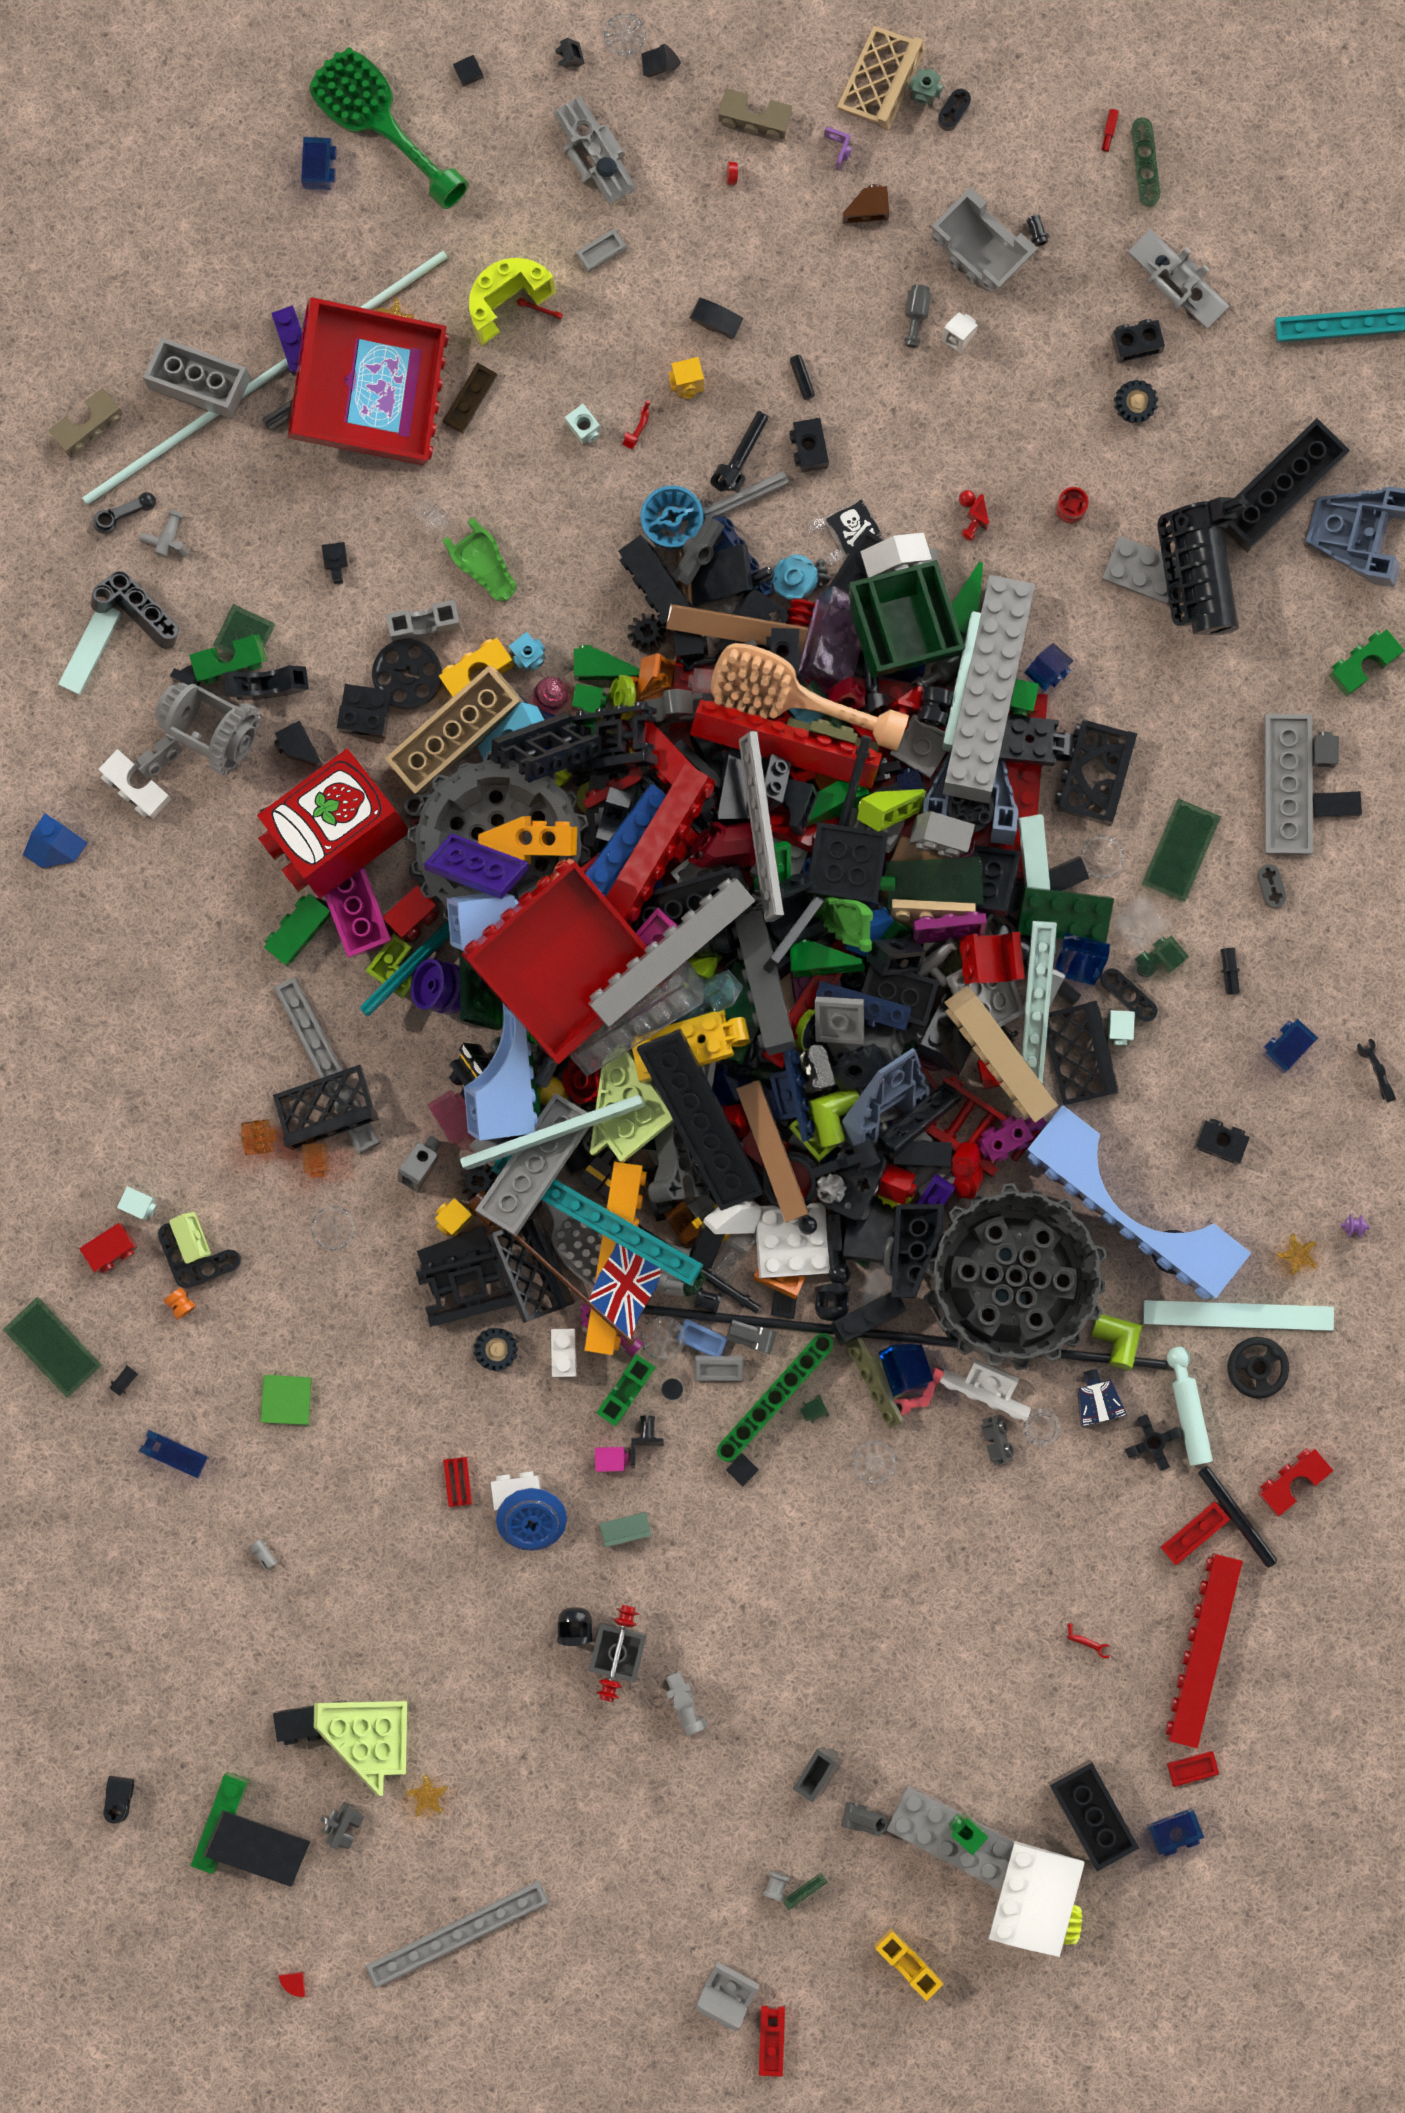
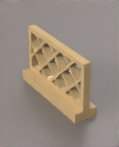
M873 26L837 109L879 124L881 128L889 131L909 87L912 75L915 74L924 54L925 46L923 39L917 37L911 39ZM876 34L886 37L888 43L875 48L873 41ZM899 43L908 45L905 52L896 55L893 46ZM890 48L894 57L881 62L878 52ZM875 54L879 63L866 68L864 64L866 57ZM896 61L898 65L897 71L887 76L884 66ZM881 68L885 77L872 82L869 73ZM866 74L869 84L857 89L855 85L856 79ZM887 82L889 86L888 91L878 96L874 87ZM872 88L875 98L863 102L859 93ZM857 95L860 101L859 105L854 107L845 105L848 98ZM878 102L880 109L877 116L867 113L865 107Z

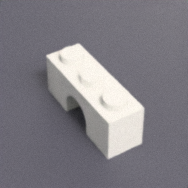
M117 749L98 769L103 774L100 778L110 787L113 784L120 789L118 794L127 803L132 800L137 805L135 810L144 818L148 815L154 819L172 799L152 780L141 789L131 787L130 778L138 768Z

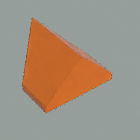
M653 654L642 658L635 703L667 688L672 689L675 665L663 655Z

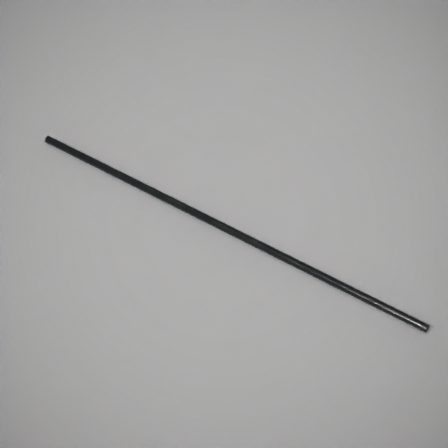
M646 1305L641 1313L731 1323L732 1320L751 1326L834 1334L830 1324L718 1312L715 1314L708 1311ZM871 1329L861 1336L863 1338L957 1347L958 1344L957 1338L949 1339L943 1336ZM1061 1349L1060 1359L1109 1364L1111 1354ZM1135 1357L1133 1366L1167 1370L1168 1362L1167 1360Z

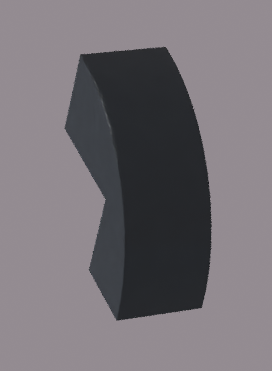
M609 788L593 845V852L600 853L624 821L633 793Z

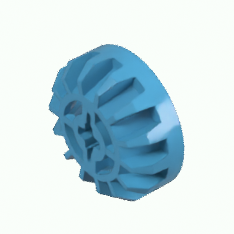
M664 486L653 491L646 498L641 509V526L646 538H649L656 547L666 548L667 551L683 548L687 539L695 537L703 524V509L700 501L691 491L680 486ZM663 508H665L664 511L662 512V516L657 517L658 513H659ZM669 515H673V517L676 518L675 523H672L671 520H669ZM688 520L687 529L679 535L678 530L681 528L682 523ZM666 529L667 531L675 532L676 537L666 536L659 530Z

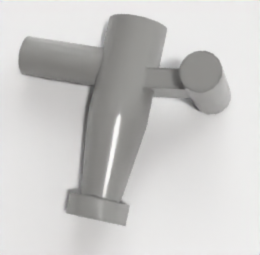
M170 510V518L162 530L160 538L142 533L140 536V542L156 546L154 553L161 557L167 558L171 548L177 550L182 557L189 555V550L181 541L173 542L179 520L183 518V514L179 511Z
M949 937L944 945L928 956L925 955L920 972L917 973L924 977L930 973L935 980L939 981L941 987L945 986L948 983L947 979L937 966L952 951H956L959 948L957 942Z

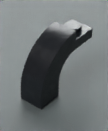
M288 665L276 670L259 673L231 671L223 673L225 696L237 697V700H260L288 696L309 690L305 666Z

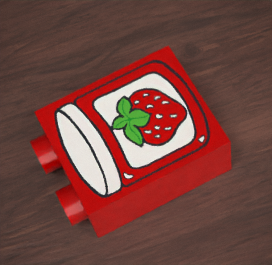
M348 748L257 815L268 830L258 837L259 841L274 861L284 853L290 859L291 863L281 870L297 892L309 885L319 899L408 834V827Z

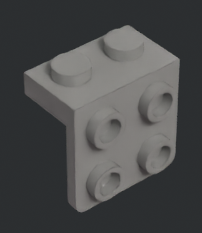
M717 1961L704 1984L696 2009L704 2016L718 2021L724 2027L738 2031L747 2008L758 1991L760 1984Z

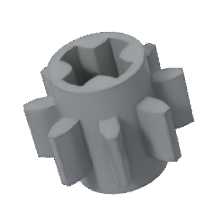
M830 1174L828 1178L822 1175L817 1182L818 1186L815 1190L818 1191V1197L825 1203H832L834 1199L840 1202L845 1195L846 1187L844 1186V1181L838 1175Z

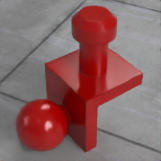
M970 490L962 491L959 495L961 506L971 507L967 518L972 522L967 529H963L961 532L962 537L967 541L974 540V534L979 526L987 530L990 524L984 500L985 496L980 494L976 500L975 494Z
M917 686L908 691L902 697L889 704V709L906 715L919 710V707L924 705L921 701L922 687ZM907 722L905 730L909 728V722Z

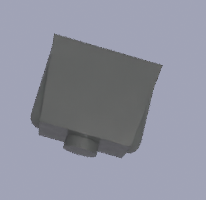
M817 1748L793 1790L813 1803L825 1792L843 1762L838 1752L831 1748Z

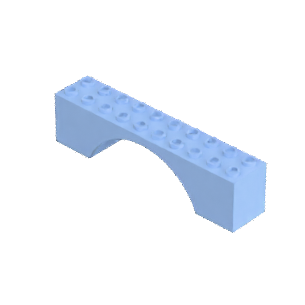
M486 893L447 898L451 946L465 951L464 947L472 940L477 941L483 935L482 931L490 924L495 925L501 919L500 915L510 907L513 909L518 904L517 899H514V896L508 893L503 899ZM504 1004L503 1032L498 1049L485 1070L472 1082L464 1086L468 1133L479 1141L530 1134L535 1132V1126L538 1125L537 1114L533 1112V1103H535L536 1097L534 1089H531L530 1079H533L534 1075L533 1068L529 1065L528 1056H531V1045L527 1041L526 1032L528 1031Z
M1062 1105L1025 1151V1154L1028 1155L1026 1160L1035 1167L1039 1165L1046 1170L1044 1174L1052 1181L1056 1182L1059 1180L1065 1185L1063 1189L1071 1196L1075 1197V1195L1081 1197L1083 1199L1082 1204L1092 1212L1095 1209L1102 1214L1100 1218L1110 1226L1115 1224L1121 1229L1119 1233L1127 1240L1131 1241L1134 1239L1140 1244L1138 1248L1146 1255L1154 1254L1158 1258L1157 1263L1167 1271L1169 1269L1177 1273L1175 1277L1185 1285L1191 1284L1196 1288L1194 1292L1204 1300L1217 1298L1250 1256L1251 1252L1214 1223L1192 1232L1167 1233L1145 1227L1128 1217L1113 1202L1103 1185L1097 1159L1100 1134Z

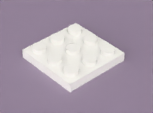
M811 1203L806 1206L809 1216L813 1217L817 1222V1230L811 1235H805L799 1230L800 1218L786 1223L780 1208L776 1206H760L762 1210L756 1226L759 1278L829 1273L830 1262L827 1246L825 1206L821 1203Z

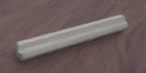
M784 472L773 475L739 491V493L732 494L704 507L703 516L705 519L707 516L714 519L787 485L788 479Z

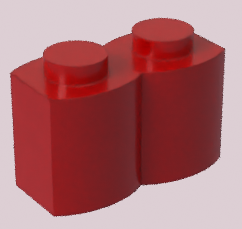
M961 1143L952 1158L951 1168L955 1176L953 1185L956 1187L954 1192L958 1198L974 1199L983 1184L984 1172L980 1165L982 1153L977 1143Z

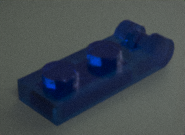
M148 1429L146 1433L147 1439L144 1445L141 1444L139 1452L193 1477H200L209 1456ZM156 1441L161 1443L158 1452L153 1450Z

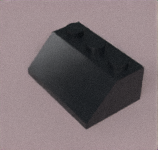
M947 988L923 1037L917 1055L918 1058L959 1076L973 1046L970 1045L959 1031L962 1026L958 1028L945 1012L949 1008L944 1002L952 997L950 989Z

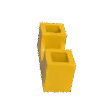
M498 638L486 640L481 644L480 649L474 653L469 652L465 654L459 663L454 666L449 665L442 670L439 678L452 698L471 682L470 677L475 670L486 668L490 665L495 667L502 675L515 666Z
M892 1928L874 1944L875 1949L907 1979L909 1984L926 2001L943 1985L942 1979Z

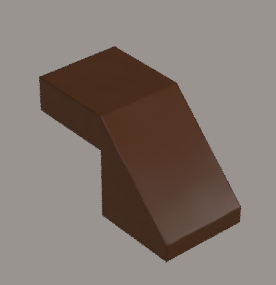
M683 1201L665 1212L664 1215L684 1248H689L692 1251L700 1228L696 1229L691 1223L695 1219Z

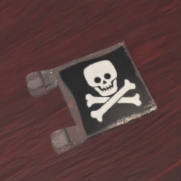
M862 496L826 516L810 522L808 526L810 534H815L826 527L839 550L828 554L826 558L829 566L838 563L849 555L865 529L880 538L884 537Z

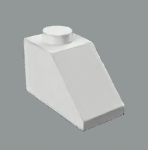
M958 312L944 327L942 341L961 354L977 331L978 325L975 324L976 321L967 314L962 315Z
M752 1198L722 1211L719 1207L704 1218L703 1223L714 1234L755 1233L762 1208Z

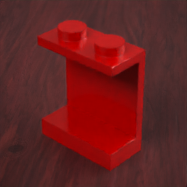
M1020 932L985 936L971 934L960 937V952L963 964L962 974L965 984L1013 982L1025 979Z

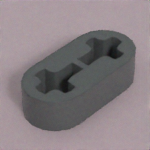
M1271 864L1264 865L1257 874L1265 904L1269 908L1277 909L1285 903L1286 892L1278 868ZM1266 869L1275 875L1271 878L1273 885L1269 884L1267 878L1263 879L1262 877L1266 873ZM1271 888H1274L1276 895H1281L1278 904H1275V901L1269 900V897L1272 896Z

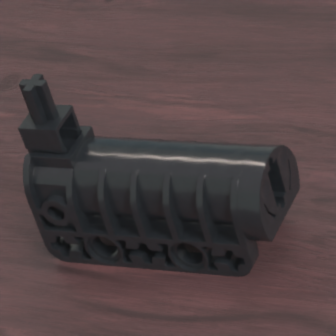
M1244 495L1235 498L1218 497L1210 501L1192 503L1167 512L1158 519L1157 528L1172 621L1177 626L1192 625L1193 635L1220 636L1239 629L1223 530L1228 527V521L1236 519L1235 512L1245 509L1246 505L1249 504ZM1172 541L1175 543V551L1173 553L1170 546ZM1179 587L1182 588V597L1180 599L1178 597Z

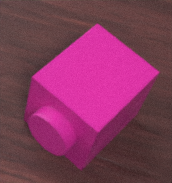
M624 1447L595 1448L596 1472L625 1471V1466H629V1451L624 1452Z

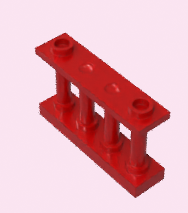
M945 1077L942 1083H947L966 1098L967 1101L948 1129L940 1130L936 1127L937 1122H935L925 1132L938 1142H952L953 1152L956 1153L961 1144L955 1140L957 1137L956 1133L975 1105L987 1112L969 1141L964 1143L978 1144V1140L982 1138L981 1133L989 1128L995 1118L1002 1122L1007 1117L962 1088L963 1083L958 1079ZM1020 1129L1015 1130L1018 1134H1022ZM998 1140L994 1144L995 1149L1001 1147V1143ZM982 1158L980 1165L983 1172L990 1177H993L999 1169L995 1166V1160L989 1161L988 1158Z

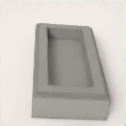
M614 228L576 251V255L589 273L626 250L627 247Z
M695 1356V1381H743V1356Z

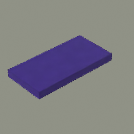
M451 833L424 863L426 871L503 899L529 869V864L527 861Z

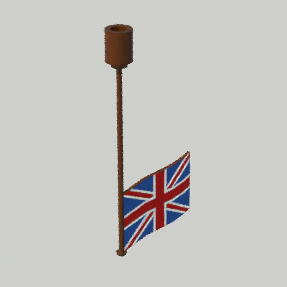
M482 1190L470 1201L467 1208L488 1227L491 1225L497 1226L475 1211L486 1195V1192ZM518 1234L516 1237L512 1235L628 1342L627 1345L634 1344L633 1334L641 1313L657 1288L662 1269L616 1243L612 1254L596 1280L591 1297L588 1299Z

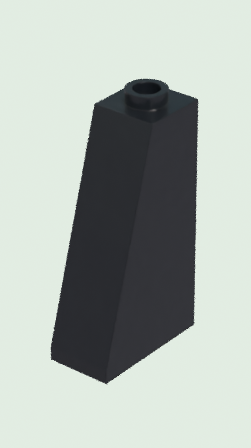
M727 746L713 819V821L721 823L723 826L750 822L741 752L739 749Z

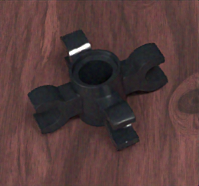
M1147 1414L1138 1417L1137 1420L1144 1436L1141 1443L1125 1449L1128 1458L1147 1451L1153 1454L1159 1470L1163 1471L1170 1468L1163 1449L1166 1442L1182 1436L1179 1427L1160 1434L1154 1432ZM1153 1435L1159 1439V1446L1156 1449H1150L1147 1444L1149 1437Z

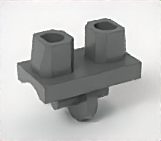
M343 1802L339 1812L332 1809L330 1816L322 1815L320 1820L325 1823L323 1832L328 1834L326 1842L330 1844L331 1848L336 1850L338 1847L350 1849L354 1837L345 1832L348 1824L359 1828L364 1817L351 1804Z

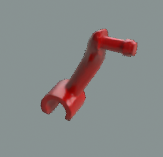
M646 400L645 405L641 407L640 422L633 434L626 432L624 435L625 439L622 445L629 449L635 447L639 435L648 422L650 400Z
M1067 1623L1068 1635L1066 1637L1069 1640L1096 1650L1102 1658L1106 1659L1111 1656L1101 1654L1103 1647H1110L1108 1644L1103 1643L1100 1645L1086 1637L1073 1635V1624Z

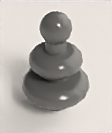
M820 558L816 562L818 566L816 567L818 577L816 585H818V588H822V585H826L830 581V577L827 575L828 569L823 567L825 561Z

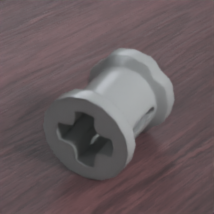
M770 1870V1879L767 1889L763 1890V1895L783 1901L784 1896L782 1893L786 1881H789L790 1877Z

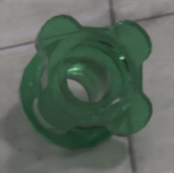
M817 1395L816 1399L806 1404L802 1402L803 1408L800 1411L806 1422L810 1420L814 1424V1420L823 1416H829L820 1395Z

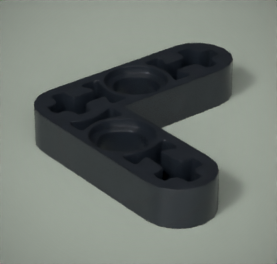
M170 1223L162 1225L158 1231V1238L175 1282L182 1288H192L232 1272L241 1265L240 1254L230 1249L195 1263H185L184 1259L180 1263H175L171 1255L174 1250L179 1249V1246L175 1245L167 1249V1245H171L169 1238L163 1237V1234L166 1233V1228L172 1230ZM173 1234V1235H172V1238H173L174 1242L176 1243L177 1241H176V1238H175V1236H174V1234ZM227 1254H230L232 1257L236 1256V1260L233 1262L234 1266L231 1267L229 1264L222 1265L221 1267L224 1270L220 1272L219 1265L215 1259L219 1257V1262L227 1259ZM207 1262H211L215 1267L214 1273L210 1276H206L202 1272V1266ZM197 1266V1272L202 1278L198 1281L197 1276L189 1279V1284L180 1281V1278L183 1277V1272L186 1271L187 1274L195 1273L193 1267Z

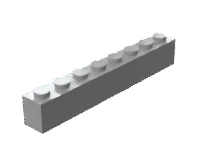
M727 878L718 886L719 891L713 896L708 894L699 902L701 906L695 912L692 909L681 918L683 922L677 927L672 925L663 933L664 938L659 943L656 941L652 942L645 948V955L640 959L638 957L632 959L626 965L628 969L624 973H616L608 980L610 985L604 990L599 988L590 996L591 1001L588 1005L606 1026H611L755 902L754 898L738 879L733 878L730 880Z

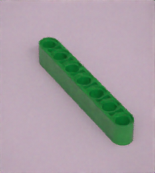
M821 1333L815 1336L717 1447V1454L721 1460L727 1462L734 1460L830 1353L833 1348V1340L829 1335ZM823 1337L829 1341V1347L826 1351H820L816 1348L818 1338ZM804 1355H809L813 1359V1365L809 1369H804L800 1365V1359ZM787 1373H794L797 1376L798 1381L795 1386L789 1387L785 1384L784 1377ZM774 1390L779 1391L782 1395L781 1402L776 1405L768 1400L769 1393ZM757 1408H762L766 1412V1418L762 1422H756L752 1417L753 1411ZM741 1426H746L750 1429V1436L746 1440H741L737 1437V1429ZM724 1444H731L735 1450L733 1456L729 1458L722 1456L721 1447Z

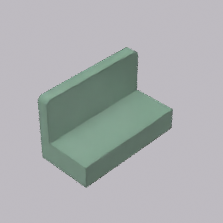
M646 1512L599 1523L604 1547L651 1536Z

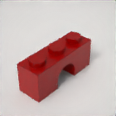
M1305 1448L1296 1456L1298 1460L1294 1464L1290 1465L1287 1463L1278 1471L1280 1475L1272 1481L1269 1478L1260 1485L1261 1491L1257 1494L1275 1516L1279 1517L1297 1502L1290 1492V1484L1293 1479L1302 1476L1312 1486H1316L1333 1472V1469L1316 1449L1308 1450Z

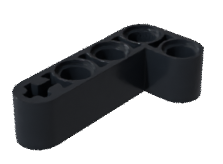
M116 571L93 589L90 604L95 612L106 613L118 604L158 646L170 649L176 644L179 632L177 624L127 573ZM119 583L122 584L124 587L119 588L116 587L114 584ZM97 597H104L107 600L101 601ZM131 600H137L140 603L134 604L131 602ZM147 616H152V617H154L156 620H149V619H147L146 617H147Z

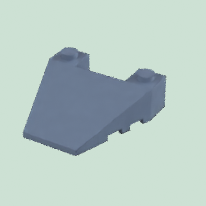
M1384 487L1381 490H1364L1361 493L1355 494L1344 493L1317 497L1306 542L1369 582L1395 587L1400 563L1395 556L1383 555L1380 552L1389 518L1405 520V489Z
M951 752L945 758L940 772L924 799L922 814L932 811L947 816V803L950 795L943 794ZM998 761L991 793L994 814L990 821L992 822L990 842L1013 845L1017 830L1018 808L1013 798L1012 786L1008 780L1005 762Z
M910 1049L880 1069L844 1117L842 1129L845 1141L850 1145L855 1146L871 1139L875 1144L878 1142L879 1116L881 1113L895 1105L906 1114L930 1094L929 1087L924 1082L926 1079L925 1075L920 1071L921 1064L916 1050Z

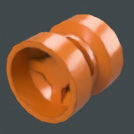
M182 1287L163 1300L167 1307L173 1309V1315L176 1320L184 1317L196 1307L192 1300L187 1299V1293Z

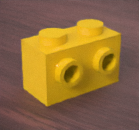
M699 357L671 363L672 371L668 372L671 392L676 391L677 398L690 399L695 397L696 393L704 391V377Z
M454 1198L449 1204L445 1202L437 1209L436 1213L438 1216L435 1219L439 1223L436 1227L447 1237L450 1234L456 1237L475 1216Z

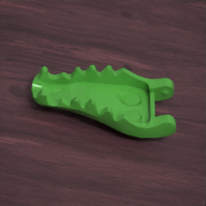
M472 517L467 522L473 529V532L455 545L448 536L442 542L458 568L484 587L496 601L503 602L516 592L517 585L507 571L496 541Z
M821 896L825 900L814 916L822 918V921H824L823 926L828 928L829 933H836L835 938L843 940V944L855 946L861 951L869 952L872 949L870 921L873 920V912L870 908L856 900Z

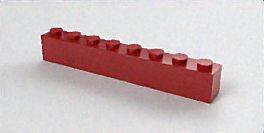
M700 699L690 735L740 750L739 739L748 732L755 731L758 735L761 756L768 757L772 753L792 763L791 765L850 782L857 757L855 752L859 746H855L850 742L835 740L826 735L808 732L803 728L788 726L779 721H771L759 715L741 712L736 708H728L712 701ZM868 749L870 755L866 757L859 785L872 789L882 753Z
M687 763L683 766L606 896V899L629 926L639 917L642 905L651 897L654 885L657 880L663 877L665 867L669 860L673 859L676 855L679 843L688 835L691 823L694 818L700 815L704 801L714 791L716 781Z
M1212 1553V1556L1206 1559L1204 1571H1208L1206 1581L1202 1580L1200 1583L1199 1594L1202 1597L1200 1604L1196 1603L1193 1612L1196 1622L1194 1627H1190L1187 1641H1191L1189 1651L1185 1650L1183 1653L1182 1664L1185 1667L1183 1674L1179 1673L1176 1682V1688H1179L1177 1698L1173 1697L1170 1711L1174 1713L1172 1721L1168 1720L1165 1727V1735H1168L1167 1740L1170 1742L1198 1749L1243 1564L1242 1560Z

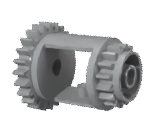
M182 682V684L171 685L163 693L157 704L155 717L159 720L157 725L165 730L167 736L209 758L211 770L225 776L226 774L229 775L231 770L235 771L236 765L240 766L241 760L245 759L250 751L252 744L255 742V736L258 734L256 730L260 726L258 722L261 719L259 716L261 712L258 711V708L246 702L236 707L195 684L187 685ZM202 701L226 713L213 734L210 746L199 741L202 736L198 732L194 731L191 736L185 733L197 715Z

